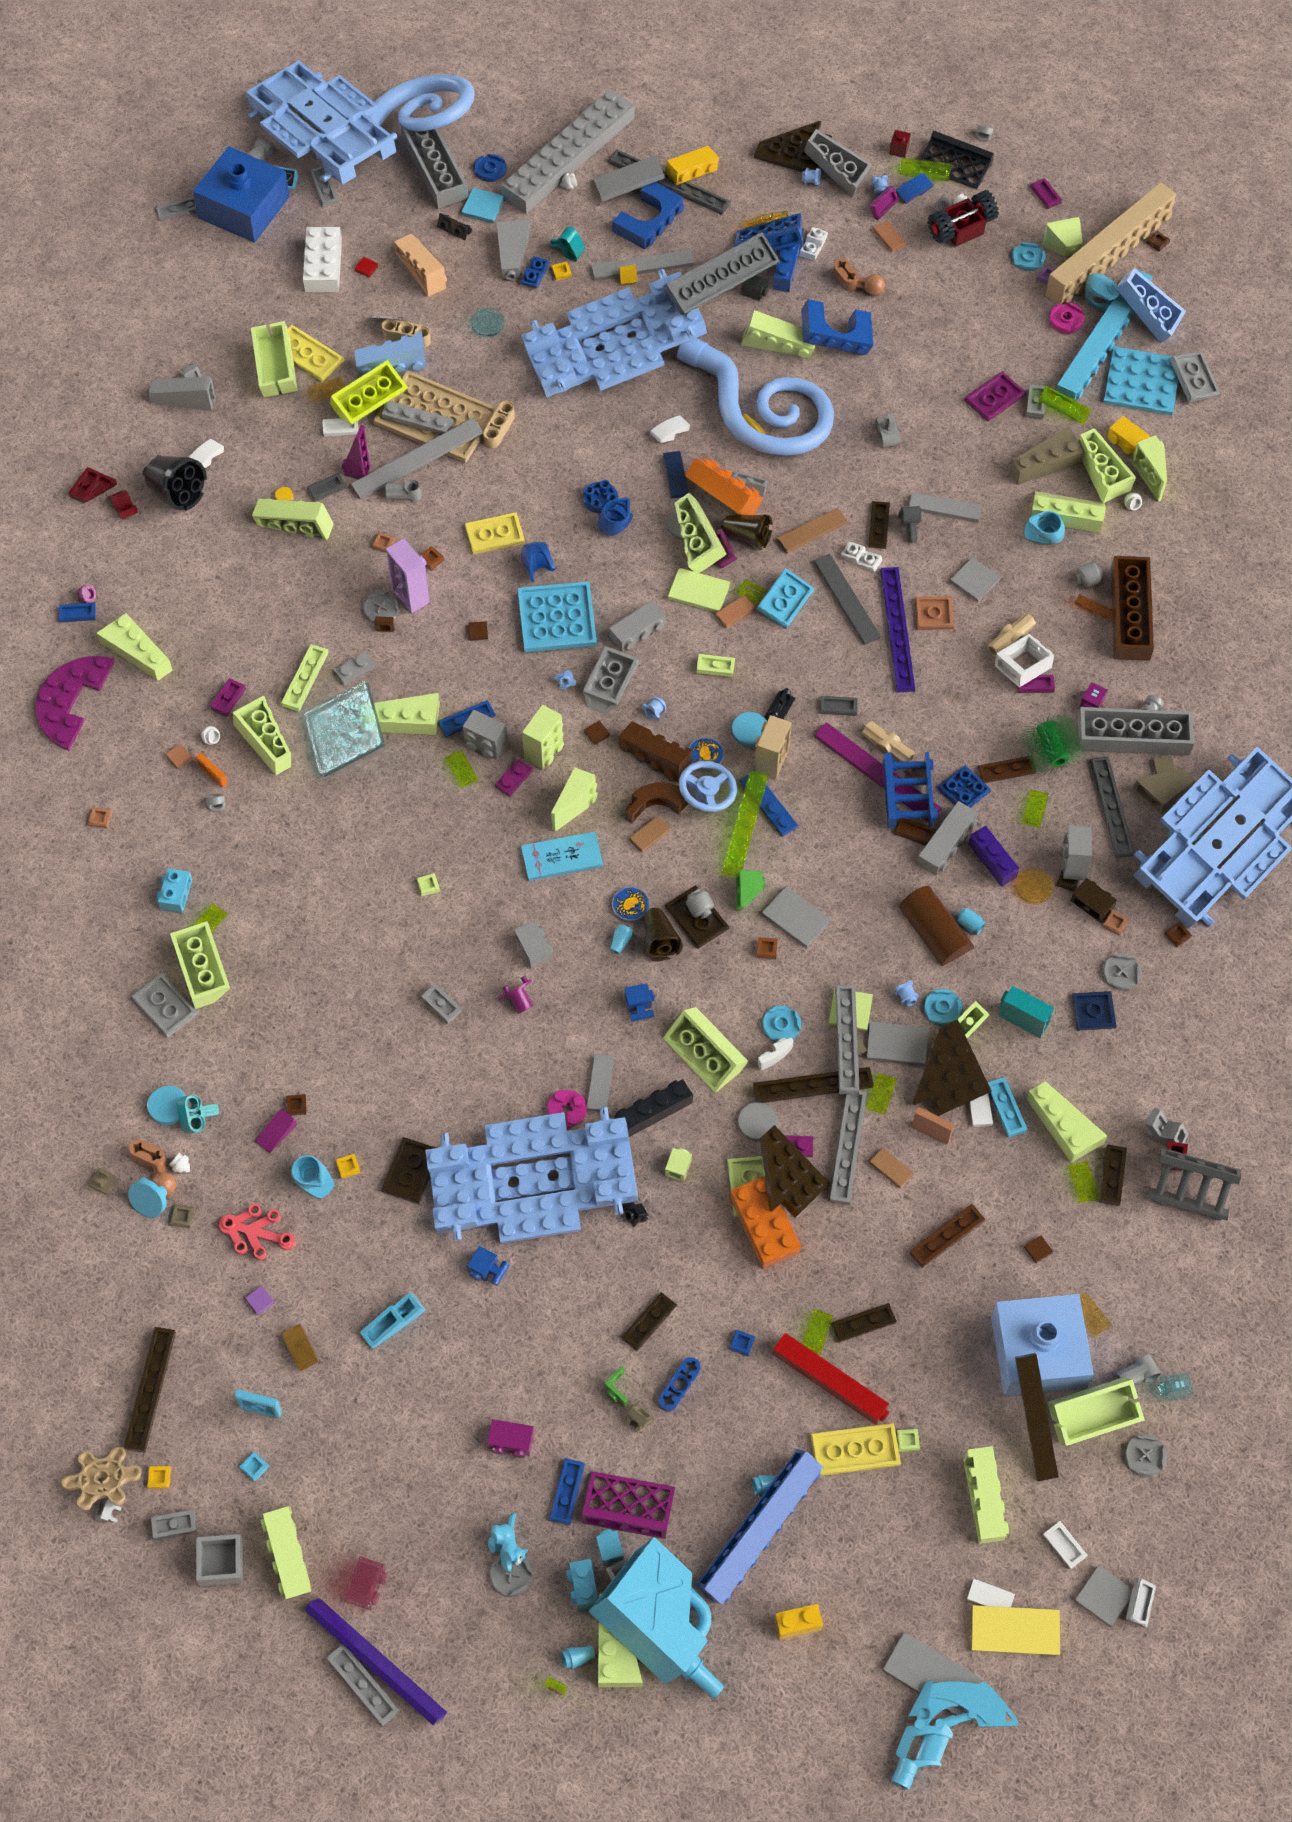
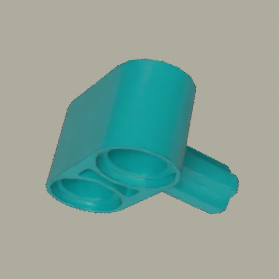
M570 226L564 229L558 239L550 240L551 248L561 249L567 259L575 260L574 262L579 259L585 250V245L578 232Z
M196 1095L183 1096L177 1102L180 1125L187 1134L202 1131L205 1127V1117L219 1114V1107L216 1103L202 1106L200 1098ZM188 1100L191 1102V1108H190V1109H189L188 1106H187V1101H188ZM191 1120L195 1122V1128H192Z

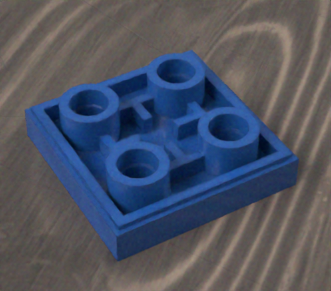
M966 765L938 786V789L954 805L959 801L970 808L991 792V789Z

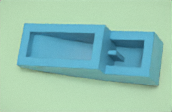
M408 1293L394 1306L390 1305L360 1333L371 1348H375L419 1317L426 1309L415 1294Z

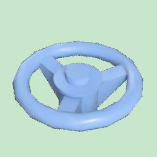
M698 761L689 764L682 771L679 778L680 792L685 801L701 811L717 812L726 809L735 800L737 794L736 781L731 772L721 764L713 761ZM699 768H711L721 774L716 778L703 776L698 779L690 773ZM727 780L730 787L729 795L722 803L716 804L714 795ZM686 782L694 791L697 800L689 794Z

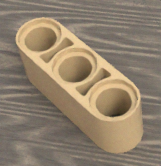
M386 319L382 322L383 337L386 340L395 342L401 340L402 336L408 335V337L416 335V332L422 331L424 347L429 346L431 343L430 330L427 326L395 319Z
M502 401L485 427L483 436L486 447L496 448L515 418L514 404L512 402Z

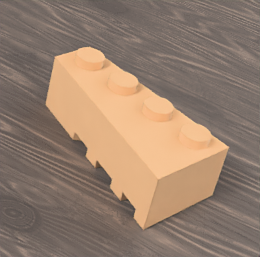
M411 233L394 241L396 254L428 297L446 289L445 282H447L444 267L420 243L418 238Z

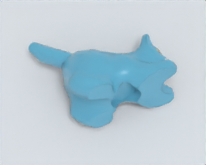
M512 1513L509 1517L508 1524L494 1525L491 1529V1537L488 1540L489 1550L492 1553L500 1552L501 1563L506 1572H511L512 1564L519 1565L521 1561L526 1559L525 1554L528 1552L527 1549H521L516 1544L514 1532L515 1513Z

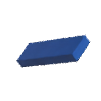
M486 700L439 720L438 725L445 738L463 731V725L473 710L491 718L496 717L489 701Z
M564 1458L549 1521L565 1525L571 1524L584 1471V1462Z

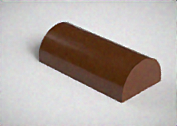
M930 886L918 888L901 902L900 910L941 966L974 949L973 943Z

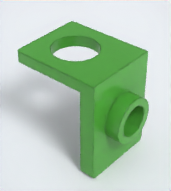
M621 1366L605 1382V1389L609 1392L607 1394L614 1403L618 1401L626 1407L628 1399L613 1386L625 1373L624 1367Z

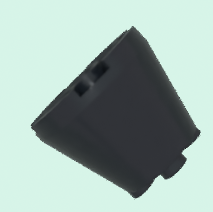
M157 455L143 469L146 485L171 508L189 510L201 500L204 494L202 490L204 480H207V474L204 466L198 460L190 457Z

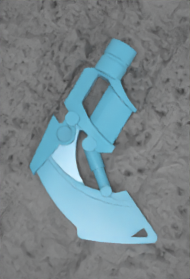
M932 1680L925 1683L908 1715L917 1717L914 1726L906 1727L896 1751L899 1762L891 1779L893 1784L910 1790L917 1769L927 1766H941L940 1760L947 1742L953 1736L949 1728L951 1726L973 1719L977 1721L979 1727H1014L1018 1725V1720L1010 1708L986 1682L974 1684L949 1681L932 1684ZM960 1706L967 1711V1713L937 1719L935 1726L929 1725L937 1714L947 1708ZM1006 1713L1009 1715L1012 1721L1006 1722ZM925 1736L916 1760L913 1761L906 1758L913 1738Z

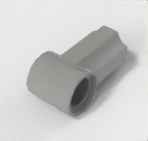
M259 138L254 148L247 154L263 161L265 158L270 159L269 157L276 153V146L264 138Z
M410 479L405 483L386 484V499H408L415 502L422 497L420 484L415 479Z
M1146 1355L1138 1359L1133 1365L1116 1372L1115 1375L1117 1379L1123 1377L1133 1379V1383L1136 1385L1143 1381L1145 1383L1153 1381L1161 1373L1151 1355Z

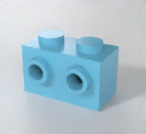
M167 868L166 875L162 876L161 892L158 891L156 902L161 910L183 913L192 883L190 872Z
M591 1559L571 1562L570 1570H566L568 1583H573L574 1591L570 1592L572 1605L577 1604L578 1611L591 1609L598 1600Z

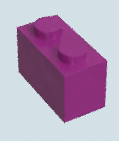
M492 1419L487 1442L488 1449H491V1452L495 1454L510 1452L512 1456L524 1458L525 1455L530 1456L534 1426Z

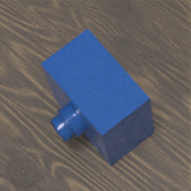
M230 146L226 148L193 190L198 219L254 243L290 197L285 170Z

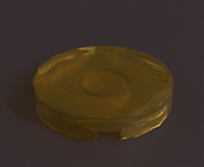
M1033 868L1021 872L1017 877L1015 888L1016 893L1023 901L1036 905L1046 902L1052 896L1054 884L1048 873Z

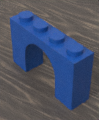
M656 182L645 185L641 189V200L655 207L660 212L656 218L642 221L621 211L612 221V232L643 249L652 246L655 238L658 235H662L665 227L668 224H672L677 213L680 214L684 209L682 196Z
M807 299L801 309L804 343L860 355H867L873 347L871 312L855 309L848 319L849 333H839L833 330L825 320L824 302Z

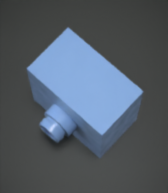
M1079 1294L996 1303L991 1320L1004 1397L1021 1395L1015 1357L1031 1353L1037 1354L1044 1393L1087 1389L1094 1373Z

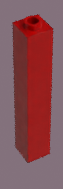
M787 1333L783 1334L773 1348V1355L875 1425L879 1421L884 1422L889 1414L887 1410L889 1403Z

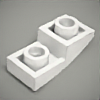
M812 227L807 235L806 242L800 250L799 256L815 261L827 238L828 232Z
M676 416L653 428L650 434L660 443L674 440L677 433L689 431L690 424L681 416Z
M210 439L199 446L189 457L201 462L205 468L211 465V458L224 452V446Z
M848 542L841 553V557L872 573H875L882 562L881 555L865 550V546Z
M782 1038L773 1045V1052L768 1051L758 1057L760 1071L771 1067L783 1059L793 1048V1039Z

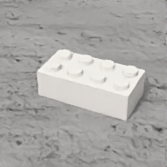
M306 227L303 273L305 292H339L342 246L340 227Z

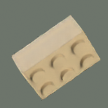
M771 715L768 722L764 721L761 732H763L762 736H758L755 743L756 750L753 766L756 767L755 771L758 774L774 780L777 779L789 751L792 722Z

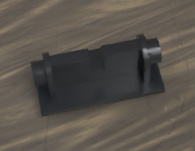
M439 213L437 228L463 240H466L467 234H471L472 228H470V225H465L450 218L449 215Z
M785 688L777 693L764 716L767 722L770 715L784 720L796 699L791 696L790 689Z
M635 1202L622 1204L625 1217L631 1222L633 1227L639 1221L643 1223L648 1220V1213L642 1203L636 1205Z

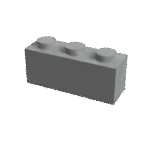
M652 600L609 628V637L621 651L631 649L639 640L647 639L653 631L661 630L665 625L666 615Z

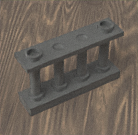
M1161 1147L1159 1162L1163 1164L1157 1188L1149 1187L1148 1199L1158 1204L1166 1203L1209 1215L1215 1220L1221 1221L1223 1219L1228 1221L1229 1209H1225L1224 1206L1231 1184L1239 1185L1241 1170ZM1173 1167L1183 1170L1176 1194L1164 1191L1170 1170ZM1194 1172L1203 1176L1196 1200L1184 1197L1191 1173ZM1213 1178L1223 1181L1216 1206L1204 1203L1210 1181Z

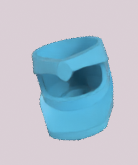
M1093 273L1087 279L1085 300L1091 307L1106 311L1111 304V300L1118 298L1121 294L1116 289L1117 284L1104 274ZM1094 297L1104 298L1107 301L1101 304L1096 303Z
M1044 511L1029 518V522L1025 526L1024 535L1027 540L1038 544L1058 543L1064 538L1065 526L1061 517L1056 512Z
M312 1155L299 1157L291 1168V1176L295 1183L317 1198L325 1197L335 1185L326 1167Z

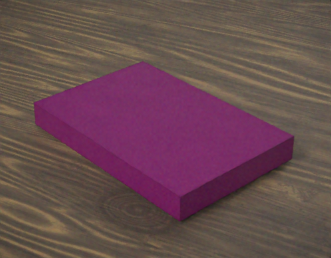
M1002 371L966 396L964 400L985 420L990 421L1024 397L1026 392Z

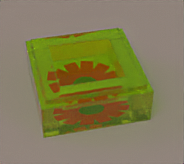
M551 1677L547 1678L544 1684L546 1689L564 1698L568 1692L567 1685Z

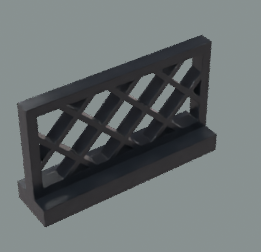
M933 130L931 139L917 167L978 189L993 163L994 153ZM932 146H935L940 151L932 154L930 149ZM951 152L955 157L946 159L945 154ZM942 155L944 161L936 163L934 157ZM967 158L970 163L962 165L960 159ZM931 159L933 164L927 166L923 162ZM957 161L959 166L951 169L949 163ZM946 164L948 170L942 172L938 169L939 166ZM983 164L985 167L977 171L975 165ZM972 166L974 172L966 174L964 169ZM961 170L963 176H954L953 172ZM976 176L978 181L974 184L969 182L968 178Z

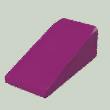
M281 1108L255 1142L271 1153L297 1126L296 1120Z

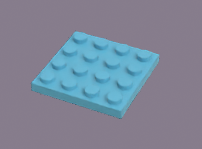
M1114 346L1103 403L1172 415L1178 377L1170 362L1171 356Z
M589 581L518 588L524 653L597 646Z

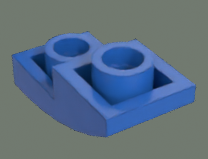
M922 173L896 189V192L907 204L918 195L921 196L934 185Z
M533 256L529 268L526 267L521 284L537 288L550 264L549 260Z

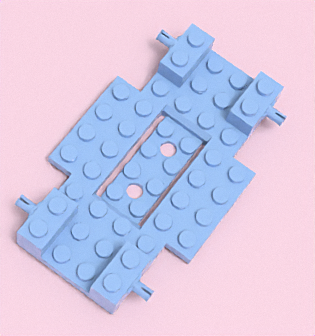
M297 61L246 91L250 107L253 109L252 112L247 114L248 118L252 120L257 116L263 117L264 120L260 122L261 128L297 158L304 156L310 151L317 154L322 160L324 169L327 171V173L321 176L323 182L335 178L340 183L345 184L356 177L354 165L374 153L384 160L396 152L394 140L397 139L396 133H388L369 117L378 111L377 104L341 75L326 83L322 79L323 76L320 72L315 74L301 61ZM291 109H294L295 112H299L304 119L310 121L312 123V126L317 127L319 130H321L322 133H318L314 128H312L308 123L301 119ZM326 118H327V119H331V120L328 121V122H324V121H323V120L326 119Z
M664 269L659 270L658 275L660 279L649 283L651 293L635 299L628 287L568 311L566 314L571 325L557 331L553 322L539 327L536 320H534V323L532 321L530 324L533 330L521 335L546 397L560 392L564 393L567 389L592 379L596 380L600 391L664 366V360L660 352L689 340L693 341L697 337L707 334L705 322L699 309L696 308L684 315H680L663 287L670 281L682 276L681 271L667 276ZM632 320L630 324H627L625 326L620 325L622 323ZM617 326L615 330L605 332V330ZM597 333H600V335L595 338H587ZM629 333H636L634 338L627 337ZM599 345L605 347L602 351L595 350Z
M1258 747L1241 761L1232 753L1227 759L1235 767L1223 782L1208 770L1159 820L1173 833L1169 839L1153 855L1146 857L1140 850L1134 854L1141 862V865L1133 876L1146 889L1152 884L1176 906L1179 911L1175 916L1188 929L1200 919L1210 927L1215 921L1206 913L1229 887L1244 900L1292 849L1279 836L1284 828L1292 822V778ZM1236 797L1238 800L1208 830V832L1195 845H1193L1192 842L1195 840V838ZM1237 815L1244 818L1243 825L1235 821ZM1260 821H1262L1263 823L1259 826V828L1242 844V846L1225 862V864L1220 869H1218L1217 866L1245 838V836ZM1213 840H1218L1221 843L1220 849H1215L1212 846Z
M604 1107V1112L603 1108H599L601 1120L585 1124L586 1128L572 1131H567L564 1112L485 1125L487 1145L468 1148L466 1144L450 1145L449 1134H440L442 1146L425 1150L427 1167L431 1176L434 1200L433 1215L436 1231L438 1234L453 1232V1241L462 1240L461 1230L498 1224L500 1242L503 1244L581 1231L579 1211L614 1205L615 1215L623 1214L622 1204L639 1201L625 1117L611 1119L608 1115V1107ZM565 1153L571 1156L547 1161L540 1160L534 1163L518 1164L510 1167H499L498 1169L491 1168L498 1164ZM554 1170L559 1173L556 1181L548 1179L550 1171ZM516 1177L519 1179V1184L517 1187L512 1188L508 1185V1180Z

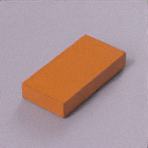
M200 752L196 756L198 766L219 786L224 787L228 784L226 775Z

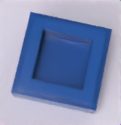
M736 1330L729 1350L749 1357L756 1336Z

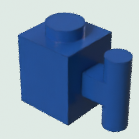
M648 983L625 987L628 1012L637 1011V1013L630 1014L631 1022L653 1018V1010L645 1011V1009L651 1008L652 1001H654L653 990H649Z
M479 1246L468 1263L467 1270L470 1273L469 1276L477 1281H480V1279L486 1281L490 1274L494 1275L490 1282L498 1286L510 1264L502 1261L498 1267L496 1265L498 1262L497 1255Z

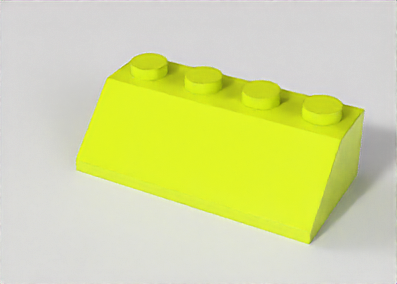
M387 360L333 394L330 399V405L341 419L352 425L407 390L408 387Z

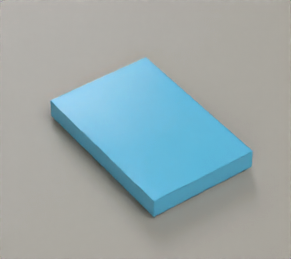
M785 568L756 609L778 625L787 629L815 588Z

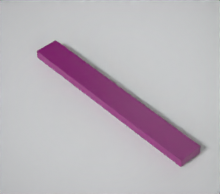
M827 722L815 733L814 737L885 789L883 764ZM893 772V776H897V778H901V777H899L897 774H895V773ZM912 785L894 787L895 793L922 794ZM927 801L902 802L913 811L928 810ZM933 802L934 808H937L938 815L942 808Z

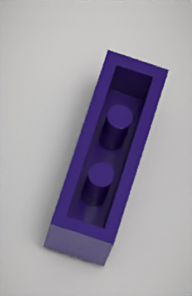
M987 826L970 834L968 845L1001 887L1017 878L1018 865Z

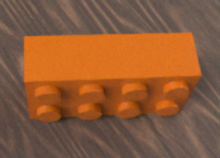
M705 457L694 459L685 474L688 479L738 514L753 515L763 500L758 490L745 486V481L731 476L733 474L726 468L721 469L718 467L719 463L711 458L709 460Z
M765 1176L730 1190L729 1198L763 1269L800 1253L802 1247L782 1205L780 1204L772 1212L769 1210Z

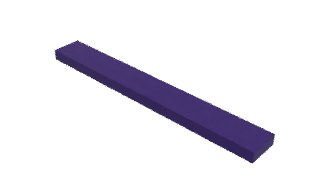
M899 567L881 568L897 693L915 692Z
M317 1598L306 1606L305 1611L433 1726L447 1714L446 1710L324 1601Z

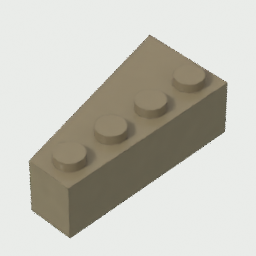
M1068 426L1013 459L1010 472L1019 485L1081 464L1084 451Z

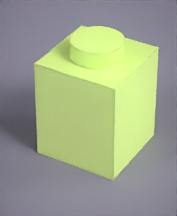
M673 1148L665 1168V1176L684 1182L692 1161V1154L682 1148Z

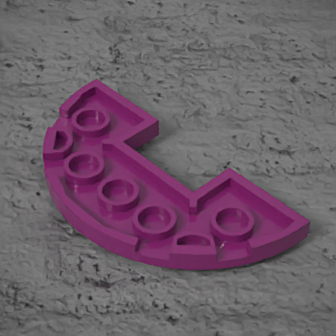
M89 656L75 659L56 669L45 680L37 696L36 715L42 731L51 742L65 750H70L85 720L82 717L69 714L83 686L98 691L101 690L115 663L114 658Z

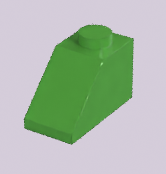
M740 870L735 875L736 911H741L765 888L763 871Z

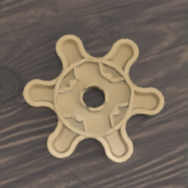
M115 1447L103 1459L95 1458L91 1452L80 1454L78 1461L83 1466L82 1471L77 1475L66 1476L61 1484L66 1491H82L81 1496L77 1500V1506L81 1510H89L95 1501L103 1498L109 1499L111 1503L118 1506L125 1500V1493L121 1490L123 1484L137 1481L142 1471L139 1466H122L121 1463L125 1458L126 1451L123 1447ZM101 1477H107L102 1483L98 1481Z

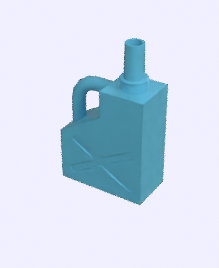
M653 1537L633 1552L589 1610V1613L665 1685L683 1675L685 1680L690 1678L708 1696L714 1699L722 1691L724 1685L702 1665L703 1659L697 1656L708 1641L705 1636L711 1627L709 1606L691 1587L692 1572ZM690 1604L695 1608L699 1616L696 1628L689 1623Z

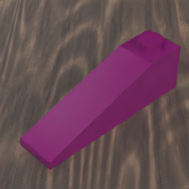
M360 425L347 459H344L342 463L345 476L355 479L363 478L370 470L364 425Z

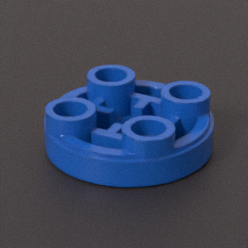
M608 480L595 482L584 488L583 503L587 509L595 513H601L607 502L618 499L617 490Z

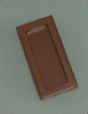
M900 818L894 834L927 845L935 834L936 829L906 818Z

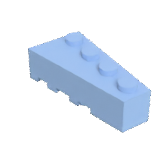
M1135 268L1123 276L1116 288L1159 342H1163L1172 336L1186 312Z
M422 331L416 332V335L408 337V335L402 336L401 340L395 342L391 340L385 341L381 346L375 344L354 350L358 377L365 375L387 360L398 373L407 370L419 371L426 368Z

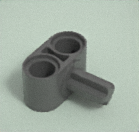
M920 506L901 507L898 513V517L901 518L900 526H906L907 542H916V525L921 522Z

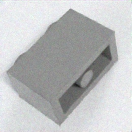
M536 921L514 930L515 938L531 969L552 960L553 947L550 942H546L544 938L546 937L542 926L538 927Z

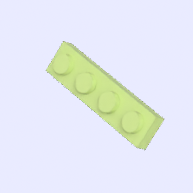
M310 645L281 702L282 707L297 712L300 711L328 655V649Z

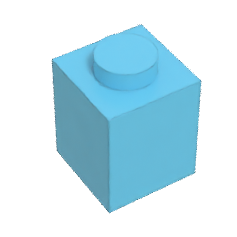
M611 1529L600 1532V1535L596 1536V1541L603 1565L623 1560L624 1555L617 1530L612 1532Z

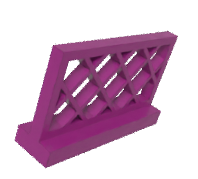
M592 1471L582 1513V1524L666 1539L675 1487ZM595 1478L603 1479L607 1486L598 1491L594 1486ZM618 1483H625L628 1490L619 1495L614 1486ZM640 1486L646 1487L649 1494L641 1499L634 1491ZM611 1489L616 1497L606 1502L601 1494ZM661 1490L670 1492L669 1498L662 1503L655 1495ZM631 1493L637 1501L627 1506L622 1498ZM596 1497L603 1503V1506L598 1509L589 1507L590 1501ZM652 1497L657 1506L648 1510L643 1502ZM617 1501L624 1507L619 1513L613 1512L610 1508ZM638 1505L645 1511L640 1517L634 1516L631 1512ZM661 1509L665 1514V1520H655L652 1513Z

